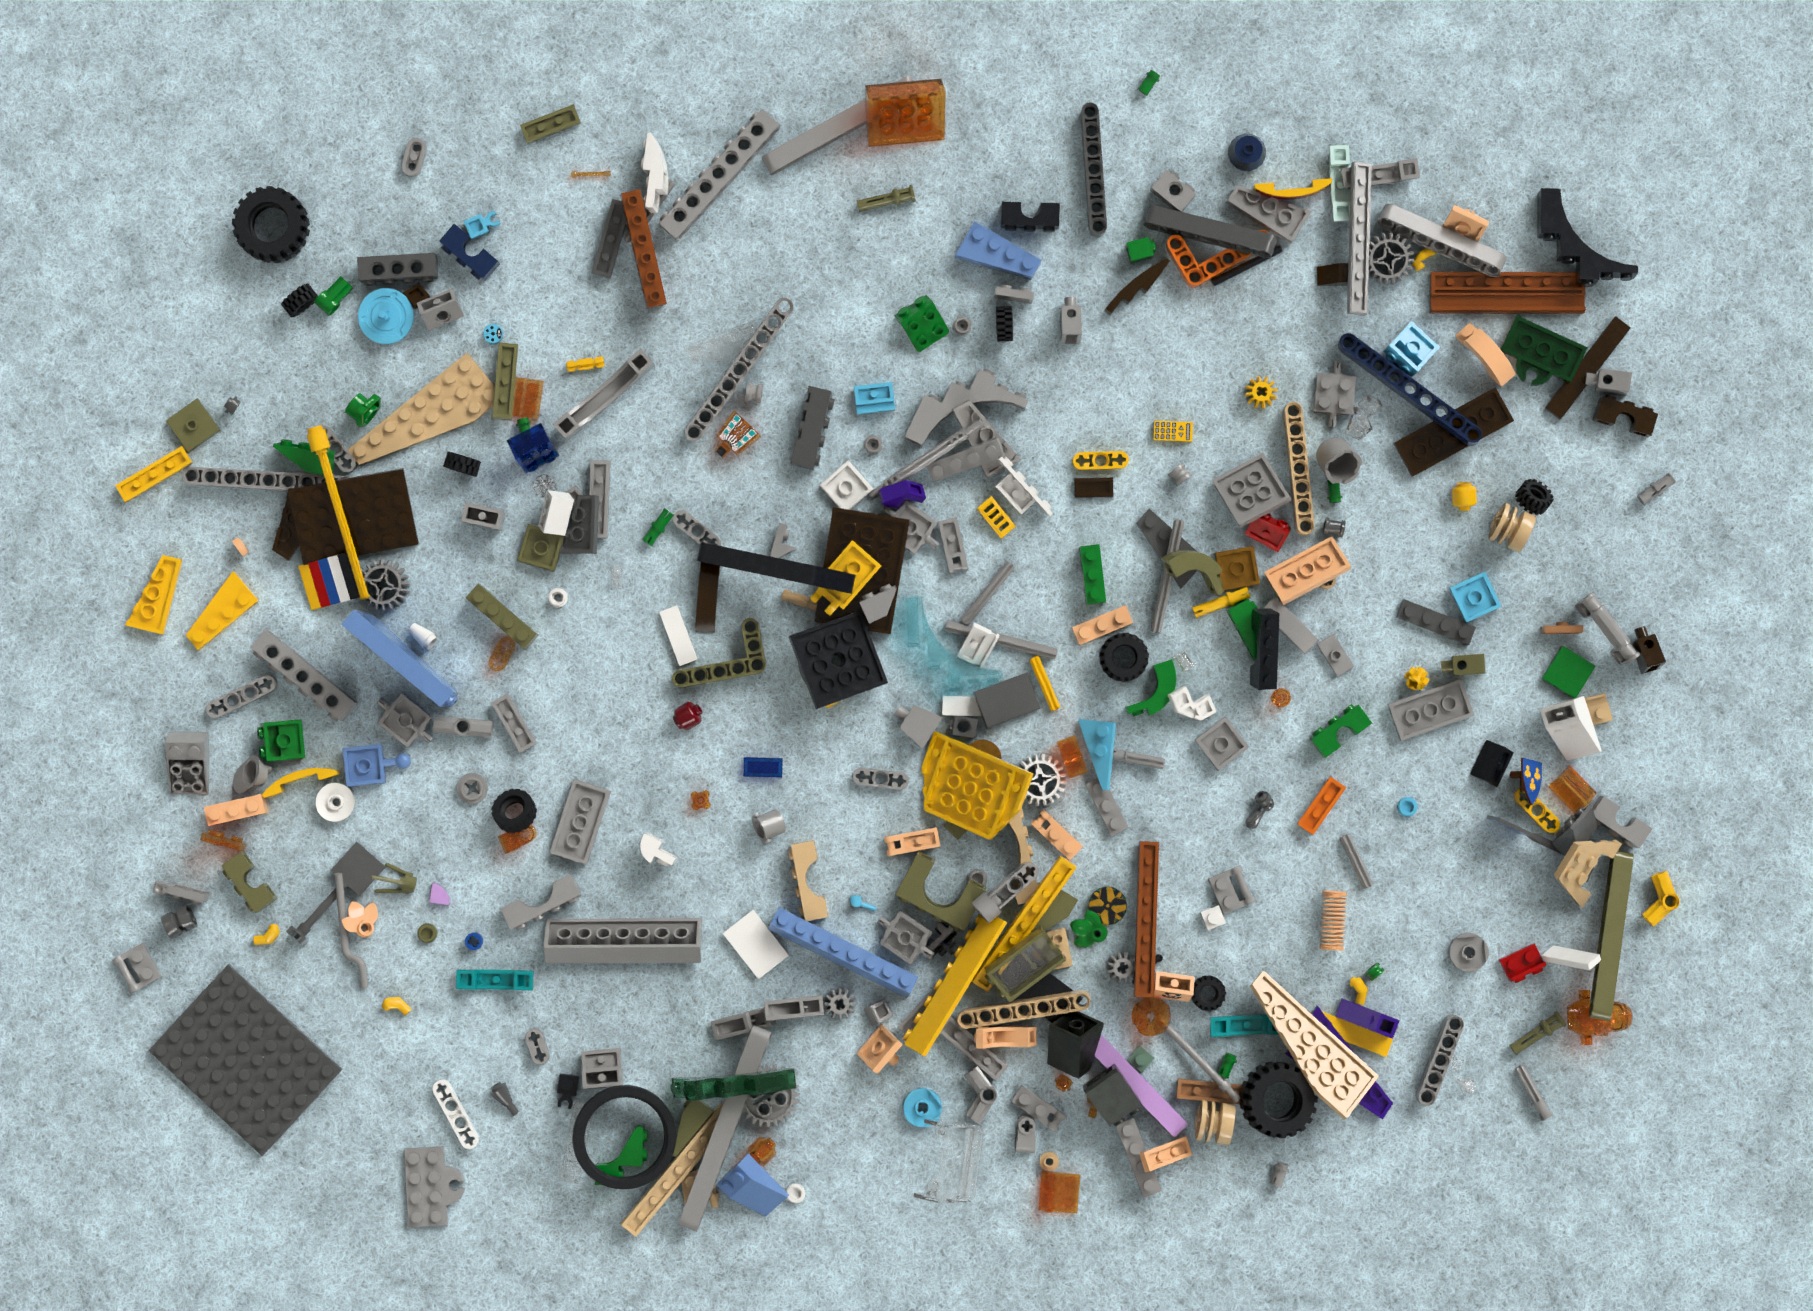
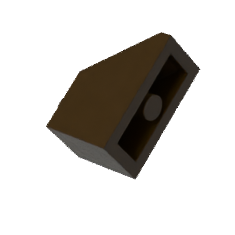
M1348 263L1318 266L1317 286H1348Z

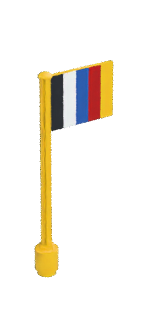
M322 425L307 429L308 434L306 435L311 452H316V455L319 457L347 552L308 563V565L298 566L311 610L355 598L366 600L370 597L326 453L330 444L326 430L323 429Z

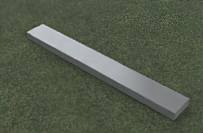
M1354 161L1351 163L1347 314L1365 316L1368 311L1372 164Z

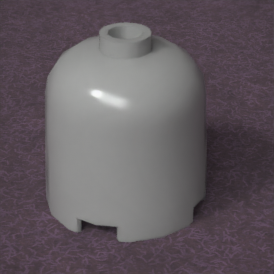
M1339 437L1329 438L1320 444L1316 453L1318 465L1331 483L1347 484L1359 475L1358 471L1360 465H1362V460L1346 440Z

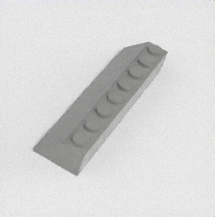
M702 918L546 919L544 938L545 964L701 963Z

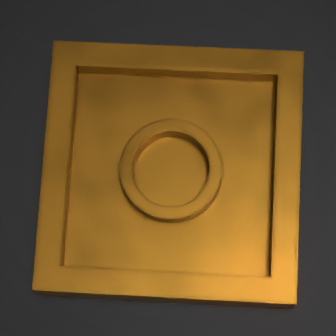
M1254 546L1215 553L1216 562L1223 571L1219 573V577L1223 582V590L1260 584Z

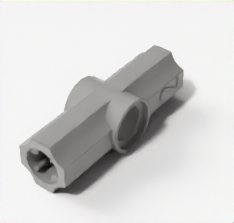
M435 716L433 732L492 738L494 721ZM462 721L468 724V729L465 732L459 730V724Z

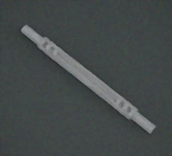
M981 419L965 429H960L885 479L883 484L869 493L872 499L879 496L878 491L880 488L908 479L968 439L970 434L984 426Z

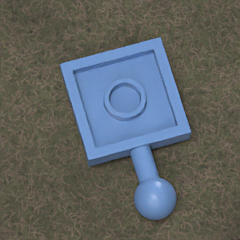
M382 744L342 748L346 787L386 783L385 767L397 766L405 769L411 763L410 757L405 753L399 754L396 758L384 759Z

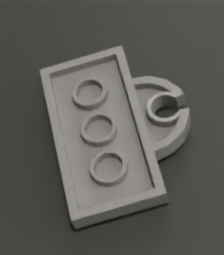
M444 1146L405 1148L408 1227L448 1225L447 1205L454 1204L462 1197L465 1191L464 1187H461L459 1190H453L450 1182L452 1180L465 1181L464 1176L458 1169L452 1166H445Z

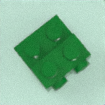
M302 719L260 723V727L257 728L258 739H262V747H259V756L264 759V762L305 758Z

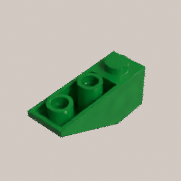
M281 439L280 442L273 444L275 449L307 473L324 475L319 457L316 455V452H311L309 443L299 442L298 444H292V440ZM327 448L328 452L326 453L333 473L335 450Z

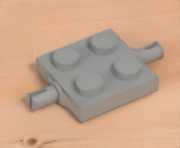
M1334 361L1333 373H1317L1314 412L1329 415L1328 427L1332 426V420L1333 427H1336L1337 416L1353 415L1356 376L1342 374V362L1340 361L1338 369L1337 361Z
M905 501L896 512L887 506L881 511L887 516L910 519L905 548L913 554H916L925 543L934 548V550L939 545L936 540L930 537L937 522L908 501Z
M403 693L391 704L383 697L377 701V704L385 709L383 717L377 724L407 748L419 737L427 744L432 741L433 737L427 734L425 729L433 717Z
M899 911L891 922L882 916L879 918L877 923L886 928L885 935L880 942L882 946L910 965H913L921 953L928 959L933 957L931 955H934V952L925 947L932 934V931L903 911Z

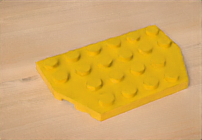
M934 731L921 766V772L924 774V811L981 837L992 840L1021 811L1034 774Z

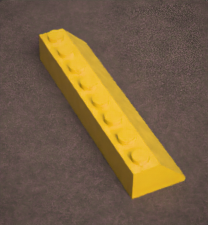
M978 914L974 921L977 925L973 930L969 929L964 937L967 940L963 947L959 946L954 953L956 959L953 964L948 963L944 970V973H946L943 980L939 979L933 988L936 990L932 997L928 996L923 1006L926 1008L923 1013L918 1012L913 1020L915 1026L912 1030L908 1029L902 1038L905 1040L904 1045L924 1057L927 1055L1006 926L1007 922L999 917L988 923Z

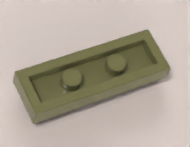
M573 104L521 124L520 127L526 143L530 144L579 125L581 121Z

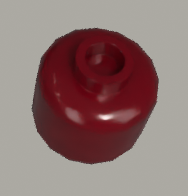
M686 702L675 709L673 720L679 729L690 730L701 723L703 711L698 704L694 705L692 702Z

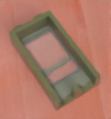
M1039 926L1034 932L989 966L984 967L986 971L985 977L991 985L995 984L998 987L997 992L1002 999L1007 998L1011 1002L1066 960L1060 949L1043 928Z

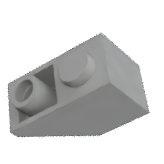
M890 584L879 588L881 592L874 595L870 592L862 596L863 600L859 603L869 623L887 616L897 589L895 585L891 587Z

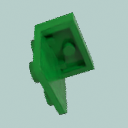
M927 295L917 298L913 304L901 308L894 315L918 352H921L949 333V329L935 304Z

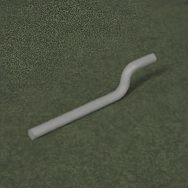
M335 873L342 953L347 960L357 964L360 987L365 989L368 988L366 964L361 957L352 954L349 949L348 931L343 927L341 921L343 918H346L342 873Z

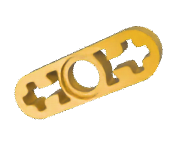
M1123 451L1079 452L1073 457L1072 463L1077 470L1123 469L1127 466L1129 457ZM1089 455H1093V467H1089L1090 462L1084 463L1082 467L1079 463H1076L1079 456H1083L1084 460H1089ZM1098 455L1104 456L1106 464L1098 466L1095 463V458ZM1108 455H1112L1111 459H1116L1118 455H1121L1122 458H1125V461L1122 462V465H1118V462H1111L1112 466H1108Z
M1520 788L1514 792L1515 802L1545 832L1554 833L1559 829V819L1538 798L1533 805L1529 804L1526 808L1525 805L1528 803L1525 800H1519ZM1534 805H1539L1542 808L1539 816L1532 814L1531 809ZM1545 816L1549 821L1554 820L1553 825L1555 827L1547 829L1548 823L1543 819L1540 822L1539 819Z

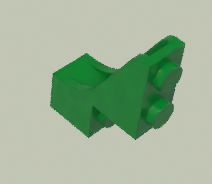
M638 1125L618 1158L607 1163H597L596 1166L603 1172L618 1177H624V1169H620V1166H643L644 1161H647L648 1150H644V1142H648V1130H645V1125Z

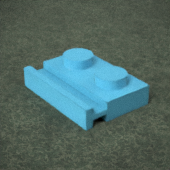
M892 382L854 386L857 415L895 411Z

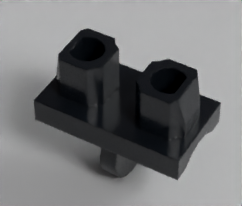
M940 922L935 927L940 936L936 940L930 936L925 946L934 952V955H931L933 957L937 953L941 957L947 952L950 955L954 954L951 948L956 943L952 939L958 933L950 926L948 927Z

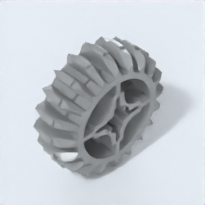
M1389 232L1388 238H1386L1385 233H1381V240L1374 236L1376 243L1374 244L1370 241L1369 244L1371 246L1369 249V272H1373L1370 275V279L1378 276L1376 282L1380 283L1382 278H1384L1383 283L1387 285L1388 279H1390L1391 284H1395L1396 277L1401 282V274L1406 277L1409 275L1405 269L1412 270L1413 267L1409 266L1408 262L1413 263L1415 260L1409 259V255L1414 254V251H1407V249L1412 247L1411 244L1403 245L1407 241L1406 238L1399 241L1400 235L1397 234L1393 239V233ZM1388 242L1398 245L1402 252L1392 253ZM1382 244V255L1373 259L1374 251ZM1387 253H1390L1389 256L1395 257L1390 260V264L1379 260L1385 258ZM1404 258L1401 268L1394 273V263ZM1384 264L1386 270H1388V275L1378 272L1374 265Z
M384 559L380 560V565L374 560L373 568L369 564L366 565L369 570L368 572L361 570L362 574L365 575L364 581L368 595H370L368 599L362 601L367 602L370 600L367 606L371 608L375 604L374 608L377 611L380 609V606H382V611H387V605L390 610H394L393 603L400 606L401 603L398 599L406 600L402 593H409V590L404 589V586H410L409 582H404L409 576L401 575L405 569L397 570L399 568L398 563H395L392 567V560H388L386 565ZM385 569L379 579H370L375 572ZM391 571L398 579V586L390 582ZM386 580L385 583L392 588L387 587L381 590L382 587H379L375 582L383 583ZM369 584L376 587L377 599L370 594ZM388 591L396 592L391 599L382 601Z

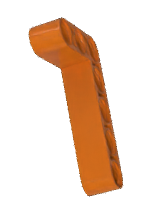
M1172 235L1166 243L1167 252L1185 283L1191 288L1199 287L1253 256L1252 254H1243L1239 251L1225 249L1198 265L1181 236ZM1173 240L1178 241L1180 248L1173 249L1170 246V242ZM1230 255L1233 262L1225 263L1223 256ZM1180 258H1188L1190 264L1183 266L1180 263ZM1208 264L1214 265L1216 272L1209 273L1206 270V266ZM1197 274L1199 281L1196 283L1192 282L1189 275Z

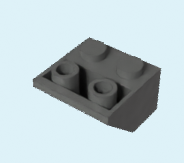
M1589 804L1584 809L1580 807L1574 815H1571L1564 822L1565 825L1554 834L1556 838L1552 844L1565 856L1573 842L1587 841L1598 828L1593 806Z

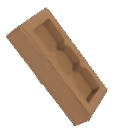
M1556 622V626H1541L1542 634H1580L1583 632V625H1568V622Z

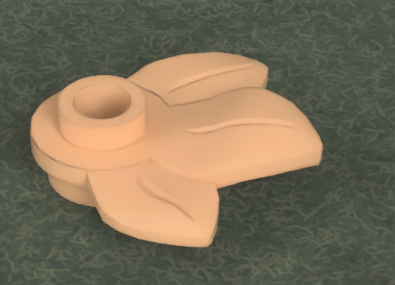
M352 901L348 907L349 917L341 920L343 927L349 932H355L359 937H369L374 930L373 923L378 918L375 903L372 902L364 908L359 903ZM363 924L366 925L365 931L361 930Z

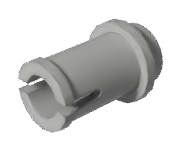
M1278 1161L1274 1165L1275 1171L1270 1181L1271 1185L1274 1184L1275 1187L1282 1188L1286 1172H1289L1288 1164Z

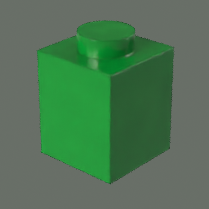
M1149 237L1130 241L1125 245L1130 264L1151 259L1154 256V252H1156L1154 241H1150Z

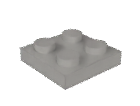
M1226 716L1195 739V742L1218 771L1249 748Z

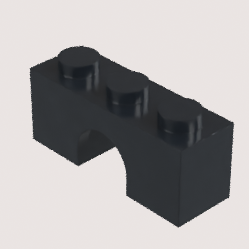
M1002 201L1001 228H1005V231H1016V228H1024L1026 232H1035L1036 229H1043V232H1055V229H1059L1060 203H1040L1039 214L1029 218L1022 213L1021 202Z

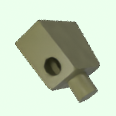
M1484 654L1452 656V660L1441 661L1442 673L1453 672V676L1485 674ZM1458 662H1465L1466 668L1459 669L1457 666Z

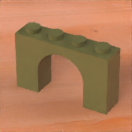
M918 851L895 895L904 903L908 904L910 902L916 905L915 908L923 913L926 911L931 913L932 917L937 921H946L952 929L964 931L976 910L971 902L983 892L985 893L987 887L969 879L962 894L955 902L947 905L933 902L927 896L924 884L935 863V859Z

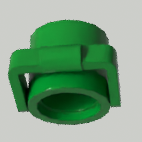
M359 393L348 404L345 413L356 421L358 427H365L381 408V397L373 394L367 399Z

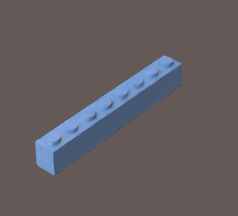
M778 908L768 930L905 998H908L918 979V976L781 908Z

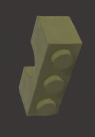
M244 851L238 853L222 865L224 869L222 871L228 880L231 879L233 881L235 891L238 895H243L246 899L245 904L251 912L258 913L278 899L267 883H263L257 888H253L248 884L247 875L255 866Z

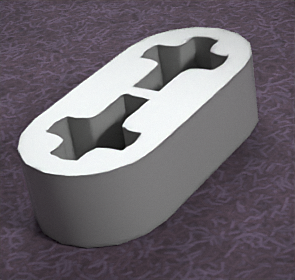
M533 1028L526 1033V1043L533 1062L543 1065L549 1060L550 1052L542 1031ZM532 1032H534L536 1035L539 1034L540 1036L537 1039V1046L535 1044V1041L530 1040L529 1038L532 1036ZM538 1047L540 1048L541 1053L546 1054V1056L543 1058L544 1061H541L540 1058L536 1059V1055L538 1054Z

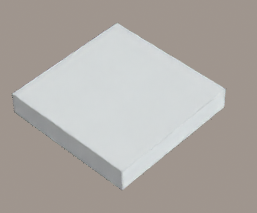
M849 460L819 485L838 508L850 510L874 490Z

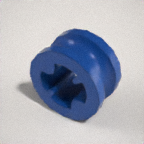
M470 933L465 938V945L470 950H477L483 944V938L479 933ZM471 936L479 939V943H476L478 946L474 947L473 944H469V940L472 939Z

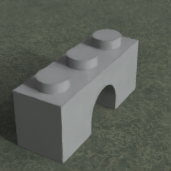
M1600 796L1593 806L1597 826L1603 825L1608 829L1606 831L1608 834L1615 838L1619 836L1624 839L1622 843L1629 848H1640L1652 828L1638 818L1633 817L1627 825L1620 826L1615 818L1620 806L1605 796Z

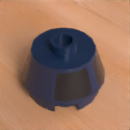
M1244 133L1236 136L1231 141L1228 148V156L1230 162L1237 169L1252 171L1263 164L1266 158V148L1264 142L1258 136Z

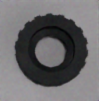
M520 789L504 791L494 800L491 808L493 819L500 829L507 833L522 832V830L529 828L536 818L537 812L536 805L531 796L526 791ZM520 803L523 806V812L516 818H507L505 815L506 809L512 804Z

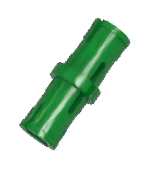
M664 508L657 520L651 523L652 527L642 540L646 543L648 541V544L653 546L661 532L664 533V528L674 514Z

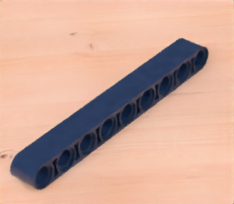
M1346 333L1341 336L1338 343L1341 353L1467 446L1478 444L1482 437V431L1478 426L1355 335ZM1350 340L1353 346L1347 348L1342 342ZM1364 351L1367 353L1368 358L1361 359L1358 353ZM1381 363L1384 367L1383 370H1376L1374 364ZM1395 374L1399 377V381L1392 382L1389 376ZM1412 386L1415 392L1409 394L1405 391V387ZM1426 397L1430 400V404L1423 405L1420 399ZM1443 409L1446 416H1438L1436 410ZM1452 421H1459L1461 423V428H1454L1452 426ZM1474 432L1477 435V439L1470 440L1467 433Z

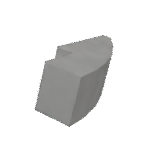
M1275 597L1264 607L1271 608L1280 613L1279 631L1305 655L1319 641Z
M822 995L764 1001L766 1021L825 1015Z
M764 1007L711 1021L715 1041L749 1033L754 1025L763 1029L776 1024L775 1020L766 1021Z

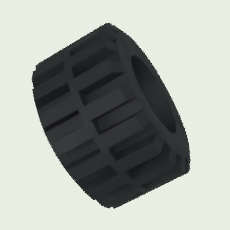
M1118 633L1107 639L1099 653V662L1104 673L1116 681L1127 682L1138 678L1146 670V666H1148L1149 653L1147 646L1143 643L1144 641L1136 635L1129 633ZM1128 646L1134 651L1135 662L1130 668L1122 669L1114 664L1113 653L1116 648Z

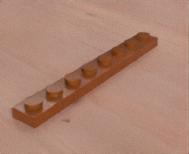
M1139 841L1133 997L1154 998L1159 842Z

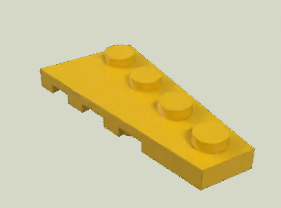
M162 555L151 575L148 585L145 586L141 598L136 603L130 618L125 623L126 626L164 635L183 562L182 559Z
M235 571L230 574L186 634L197 650L202 649L259 601Z

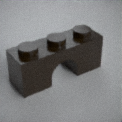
M1611 395L1599 398L1592 421L1612 426L1615 424L1619 414H1625L1631 420L1629 432L1647 438L1652 436L1658 413L1653 412L1654 409L1645 406L1639 408L1630 401L1619 402L1616 401V397Z

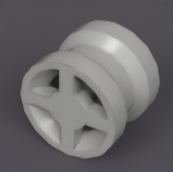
M748 382L745 401L750 402L753 400L756 403H761L763 384L753 385Z
M1184 463L1172 470L1168 476L1175 480L1176 486H1179L1192 476V473L1187 471Z

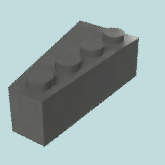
M808 386L807 393L809 395L804 403V415L800 421L799 435L796 438L791 465L814 470V467L819 466L821 455H818L819 447L823 448L826 437L822 435L824 428L828 429L830 418L827 415L828 411L833 409L835 399H832V392L829 390Z

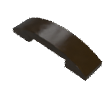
M701 562L695 631L715 633L720 566Z

